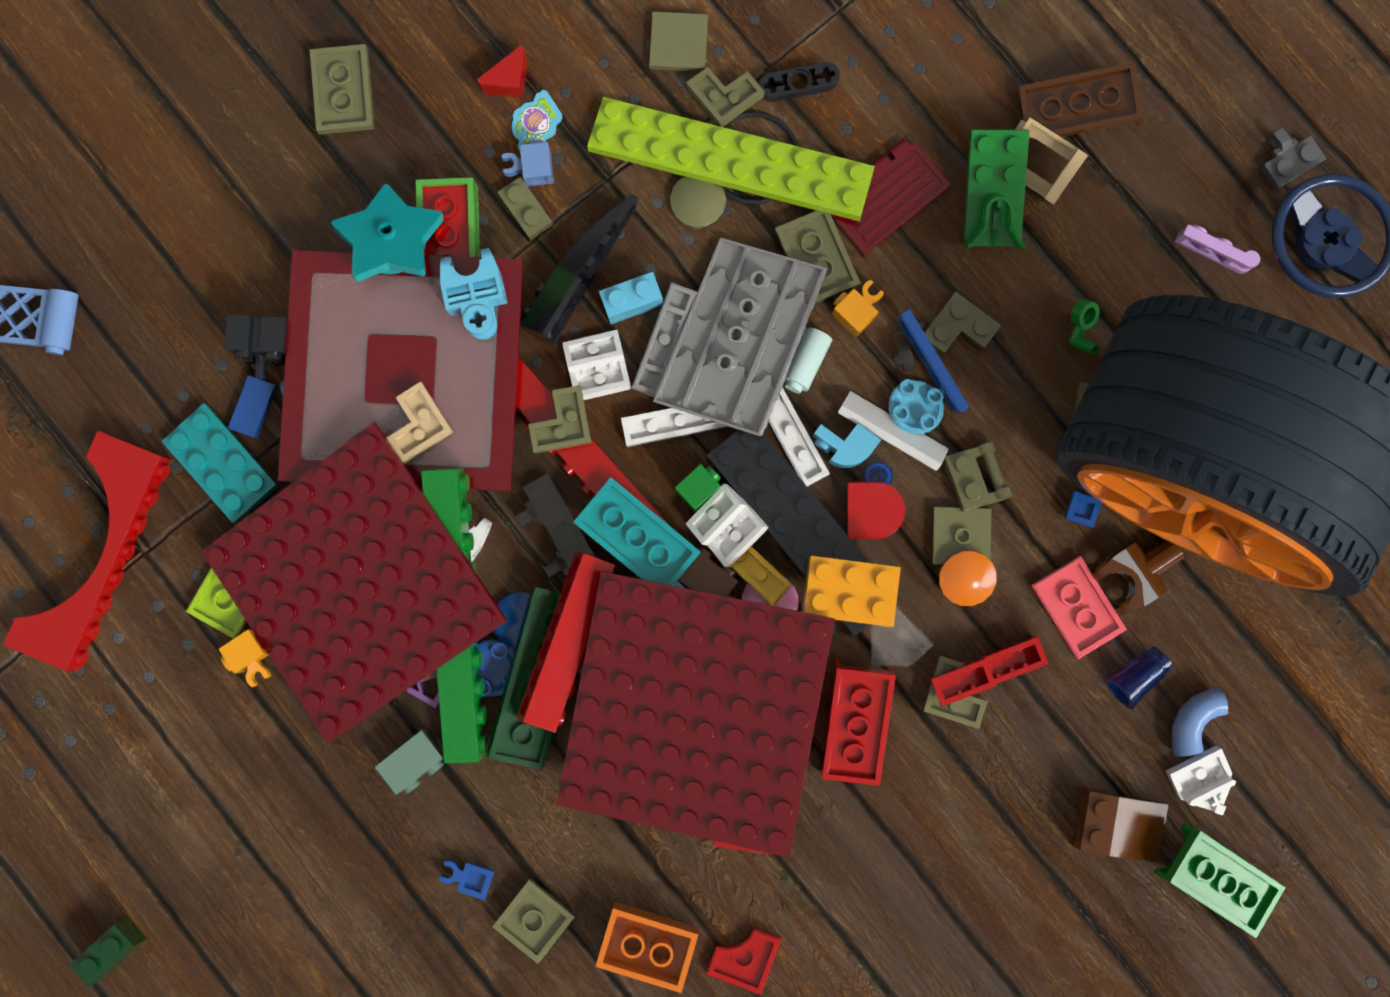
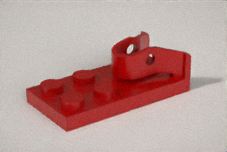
M834 660L835 677L821 777L824 780L880 786L896 678L894 668L889 665L884 670L843 666L840 660Z

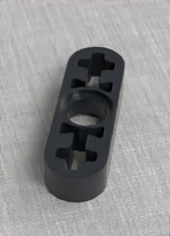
M824 62L767 73L761 78L759 85L765 91L763 99L768 102H775L831 91L838 84L840 72L833 63ZM823 72H827L829 76H832L830 82H826L824 78H821ZM811 73H814V79H816V81H815V86H812V85H811V84H812V76H811ZM795 76H803L807 80V85L802 89H797L792 85L791 80ZM785 78L787 79L786 87L788 91H784L783 79ZM768 82H773L774 86H778L776 87V92L771 93L770 89H765L768 86Z

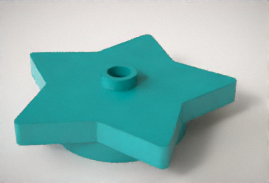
M384 184L366 210L333 220L331 224L335 232L353 248L352 275L355 282H359L379 273L397 274L405 272L425 276V245L427 240L444 221L441 211L407 206L388 184Z

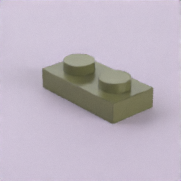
M521 177L497 192L530 240L553 225L551 219Z

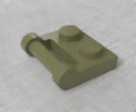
M993 442L945 456L943 460L962 512L996 503L1013 496L1010 487H1006L994 455L996 449ZM977 458H984L995 492L988 493L976 461Z

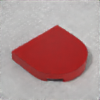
M847 481L846 535L850 539H882L896 532L905 516V504L900 493L891 485L881 481Z

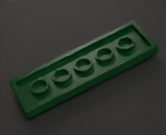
M535 586L531 587L486 752V757L489 759L542 770L544 768L553 732L524 723L517 719L516 716L561 593Z

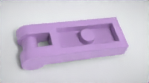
M1188 224L1179 231L1174 241L1240 274L1248 272L1260 263V256L1256 251L1250 250L1245 253L1233 247L1229 240L1215 238L1207 234L1204 228L1197 225Z

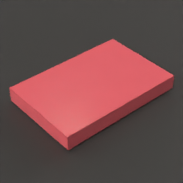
M1077 556L1030 585L1075 659L1082 658L1127 630L1081 556Z

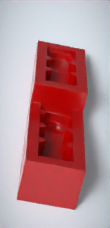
M1032 635L930 678L940 706L943 707L996 687V684L1043 667L1049 663L1039 637Z

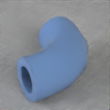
M1220 687L1210 688L1191 696L1178 710L1172 725V749L1174 756H1191L1204 751L1202 732L1205 725L1210 720L1227 715L1228 713L1227 699Z

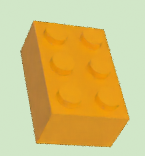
M810 556L808 558L802 612L832 617L840 621L894 627L901 567Z

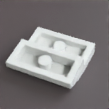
M618 330L562 343L572 387L581 385L584 400L631 389Z
M725 483L686 523L700 543L707 545L723 566L729 568L769 528L759 515Z

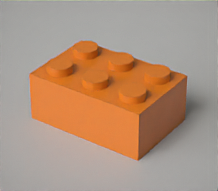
M615 902L595 967L682 993L699 935V927Z

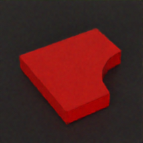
M753 927L749 935L737 944L728 946L716 944L706 974L761 995L780 945L781 937Z

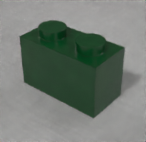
M127 917L109 928L69 966L89 988L103 980L147 938Z

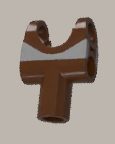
M1164 540L1145 554L1137 542L1133 541L1107 557L1093 570L1092 575L1096 580H1099L1108 574L1117 573L1126 579L1128 593L1122 600L1123 603L1116 607V611L1122 616L1150 604L1166 593L1168 588L1159 575L1182 561L1185 557L1179 546L1167 540Z

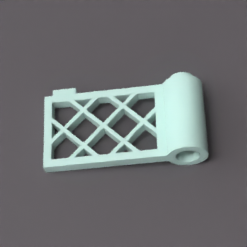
M805 327L784 381L786 382L785 387L798 394L801 391L809 390L832 343V338L818 329Z

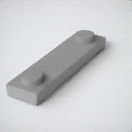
M671 282L633 382V390L655 397L698 293L697 291Z

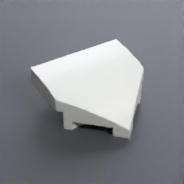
M1216 745L1165 771L1178 798L1186 801L1189 805H1196L1220 815L1224 814L1226 809L1224 802L1230 787L1235 786L1236 781L1231 778L1232 771L1220 747Z

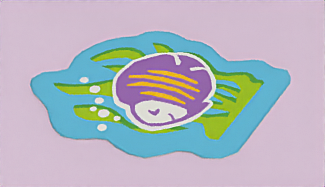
M546 90L536 93L533 102L524 103L513 113L512 132L515 138L519 140V150L520 145H525L530 140H542L545 142L551 138L556 132L557 124L562 120V113Z

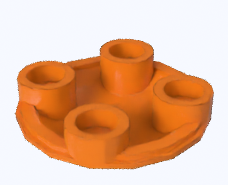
M968 549L952 555L938 571L939 585L943 594L952 603L960 606H974L984 602L992 594L996 585V570L993 563L985 555L978 553L974 549Z

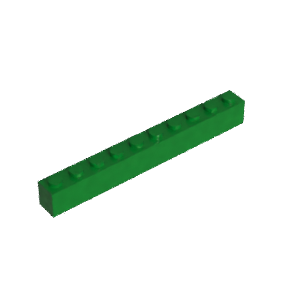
M464 467L431 468L421 471L423 494L476 572V565L474 562H471L474 537L472 533H469L468 521H471L472 518L471 505L467 503L466 491H469L470 487L468 474H465ZM477 642L437 669L444 763L479 762L485 756L488 749L489 738L488 735H484L487 710L485 706H482L481 695H484L485 682L483 678H480L479 667L482 666L483 655L482 650L478 649Z

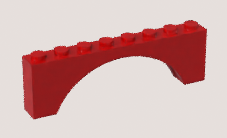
M97 431L86 458L97 471L108 500L109 528L102 556L89 579L74 595L62 604L37 615L14 618L3 643L6 647L66 672L79 671L87 662L89 657L88 648L100 632L101 626L99 623L102 616L111 607L113 591L122 582L124 577L123 568L135 552L134 543L137 536L145 529L148 511L157 502L159 496L158 488L161 481L167 478L170 471L169 463L171 459L101 431Z

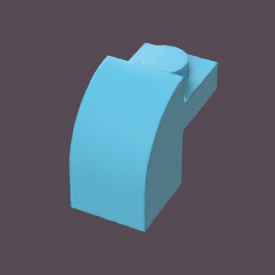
M859 423L853 428L845 441L822 424L812 436L816 439L814 444L822 451L829 453L831 450L835 453L828 463L839 468H851L861 464L870 456L881 441V439Z

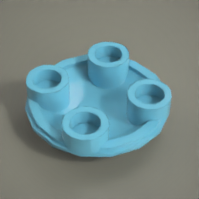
M910 379L902 381L893 390L889 398L888 409L892 420L899 428L908 433L923 434L932 431L939 425L943 417V393L938 388H934L924 381Z

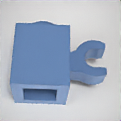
M530 140L525 145H520L521 159L513 153L502 154L503 162L512 161L514 163L512 168L503 169L505 176L513 177L523 173V179L527 186L554 183L551 150L548 142Z

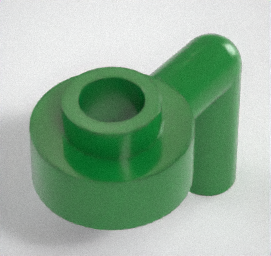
M1082 299L1071 310V322L1074 328L1069 338V344L1092 355H1096L1099 352L1100 346L1082 337L1085 330L1093 327L1098 320L1100 309L1097 303Z

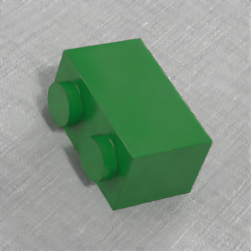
M700 464L675 487V492L696 513L721 487L719 484L721 478L710 466L705 469Z

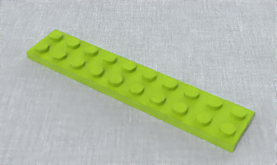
M606 97L602 99L587 145L588 151L859 222L875 166Z

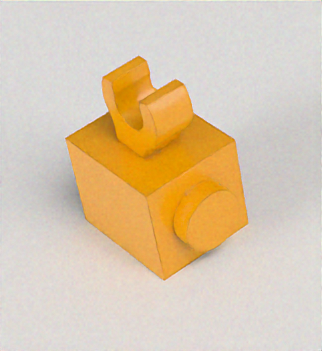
M872 280L864 284L861 294L855 289L849 294L844 291L833 303L836 307L832 315L855 337L879 313L872 304L878 302L884 292L881 290L875 296L870 295L868 288L873 284Z
M252 629L246 630L219 648L222 654L221 661L225 668L233 671V673H243L247 670L246 681L251 687L258 685L255 680L256 672H260L265 679L271 677L269 669L261 662V660L269 655Z

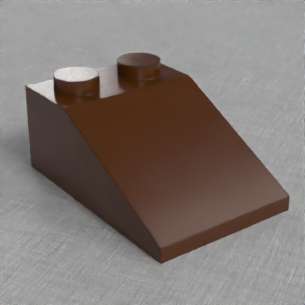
M1081 788L1071 845L1080 851L1159 863L1168 804Z

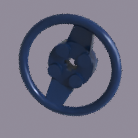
M1324 174L1299 183L1283 198L1272 222L1271 240L1279 265L1285 274L1299 287L1319 296L1342 298L1357 295L1370 289L1390 269V205L1371 185L1348 175ZM1329 185L1343 186L1359 192L1372 202L1381 215L1386 232L1385 249L1378 265L1358 247L1362 242V234L1358 231L1353 220L1336 208L1325 211L1310 190ZM1289 211L1297 229L1295 233L1297 235L1295 253L1299 260L1310 269L1333 270L1355 282L1354 284L1346 286L1320 284L1311 280L1296 268L1287 253L1284 243V224ZM1326 237L1330 241V243L1327 245L1323 241V239H1325Z

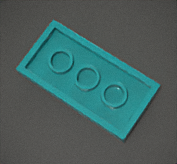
M205 403L161 441L233 524L237 525L279 487L270 474L233 432L228 429L210 406Z
M611 477L573 522L643 580L673 586L701 553Z

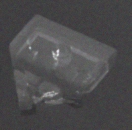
M896 606L894 627L872 625L871 666L891 665L908 667L919 660L934 643Z

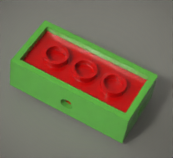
M474 178L416 180V207L441 211L444 218L441 225L427 240L424 255L480 257L478 186Z

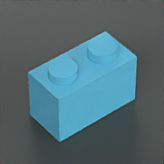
M653 272L599 291L610 324L663 305V298Z

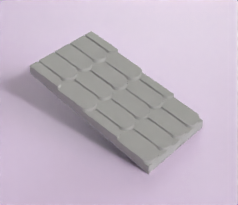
M720 238L653 402L762 436L828 268Z

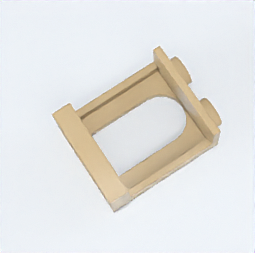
M1030 117L1027 122L1021 120L1016 129L1030 130L1029 138L1037 139L1069 160L1053 185L1027 169L1026 186L1054 205L1088 155Z

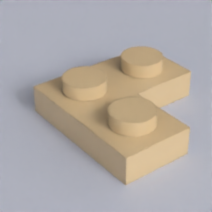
M421 381L396 397L411 422L388 436L387 440L403 464L454 432Z

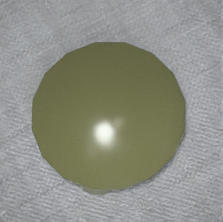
M684 176L679 179L672 189L670 196L671 209L676 218L695 230L701 229L716 222L722 215L726 206L725 191L720 185Z

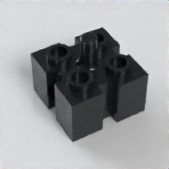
M227 314L224 349L234 353V358L243 359V363L255 365V378L266 379L268 361H271L272 365L285 366L288 319L285 317L262 316L260 318L248 315Z

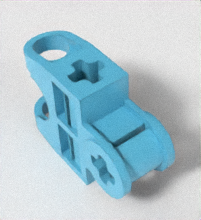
M481 249L482 259L479 260V267L475 273L468 276L460 275L455 271L451 257L442 258L440 261V285L446 311L450 316L462 314L463 324L473 337L480 340L491 338L497 330L494 306L507 304L508 302L502 275L490 249ZM483 317L485 321L482 322V327L478 328L476 326L479 323L478 318Z

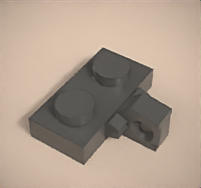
M1281 128L1267 138L1274 149L1271 152L1274 159L1265 163L1260 169L1276 191L1325 161L1326 157L1312 136L1298 143L1295 138L1291 139L1284 128Z

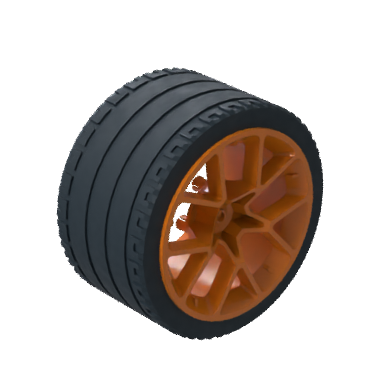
M1156 295L1147 297L1127 307L1067 427L1066 433L1063 435L1055 451V458L1062 472L1083 491L1127 520L1181 548L1226 567L1270 582L1319 594L1351 596L1366 590L1390 540V369L1330 336L1258 309L1191 295Z

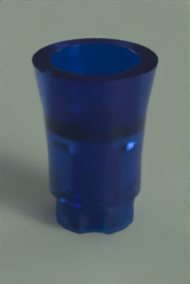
M1151 647L1147 652H1142L1120 670L1105 677L1104 680L1115 698L1125 707L1133 710L1140 700L1172 669V663L1159 648Z

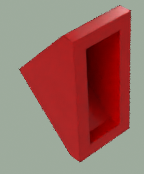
M521 45L477 79L480 90L484 94L523 98L528 60L525 50Z

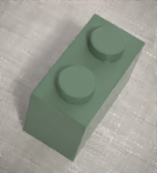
M426 728L413 736L375 766V768L395 795L402 791L409 794L421 784L418 779L427 772L431 776L444 766L441 761L444 759L443 749Z

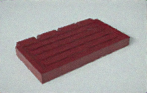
M902 139L888 150V154L893 159L892 161L884 154L871 164L875 168L860 222L831 214L834 223L863 257L951 186L949 181L916 142L910 145L907 140Z

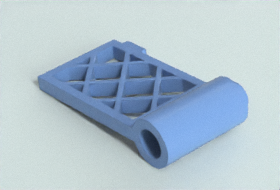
M0 285V300L9 293H12L17 300L7 310L0 301V311L2 313L0 315V324L7 320L13 328L6 335H0V343L45 347L46 353L63 355L64 351H70L78 294L60 289L43 290ZM34 296H42L40 307L32 312L26 303ZM22 307L28 317L17 325L11 315ZM33 322L37 327L35 339H27L22 330Z

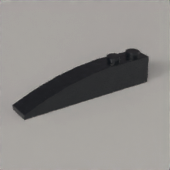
M631 194L591 227L565 255L547 282H542L535 292L537 299L532 307L527 306L520 318V321H522L521 327L525 332L554 347L639 205L636 195Z

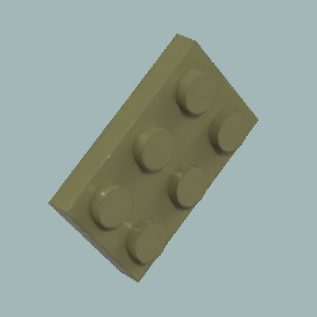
M366 44L310 49L317 133L321 135L375 129L369 55Z
M814 211L775 228L774 231L785 256L828 268L815 304L860 286L859 278L831 214Z

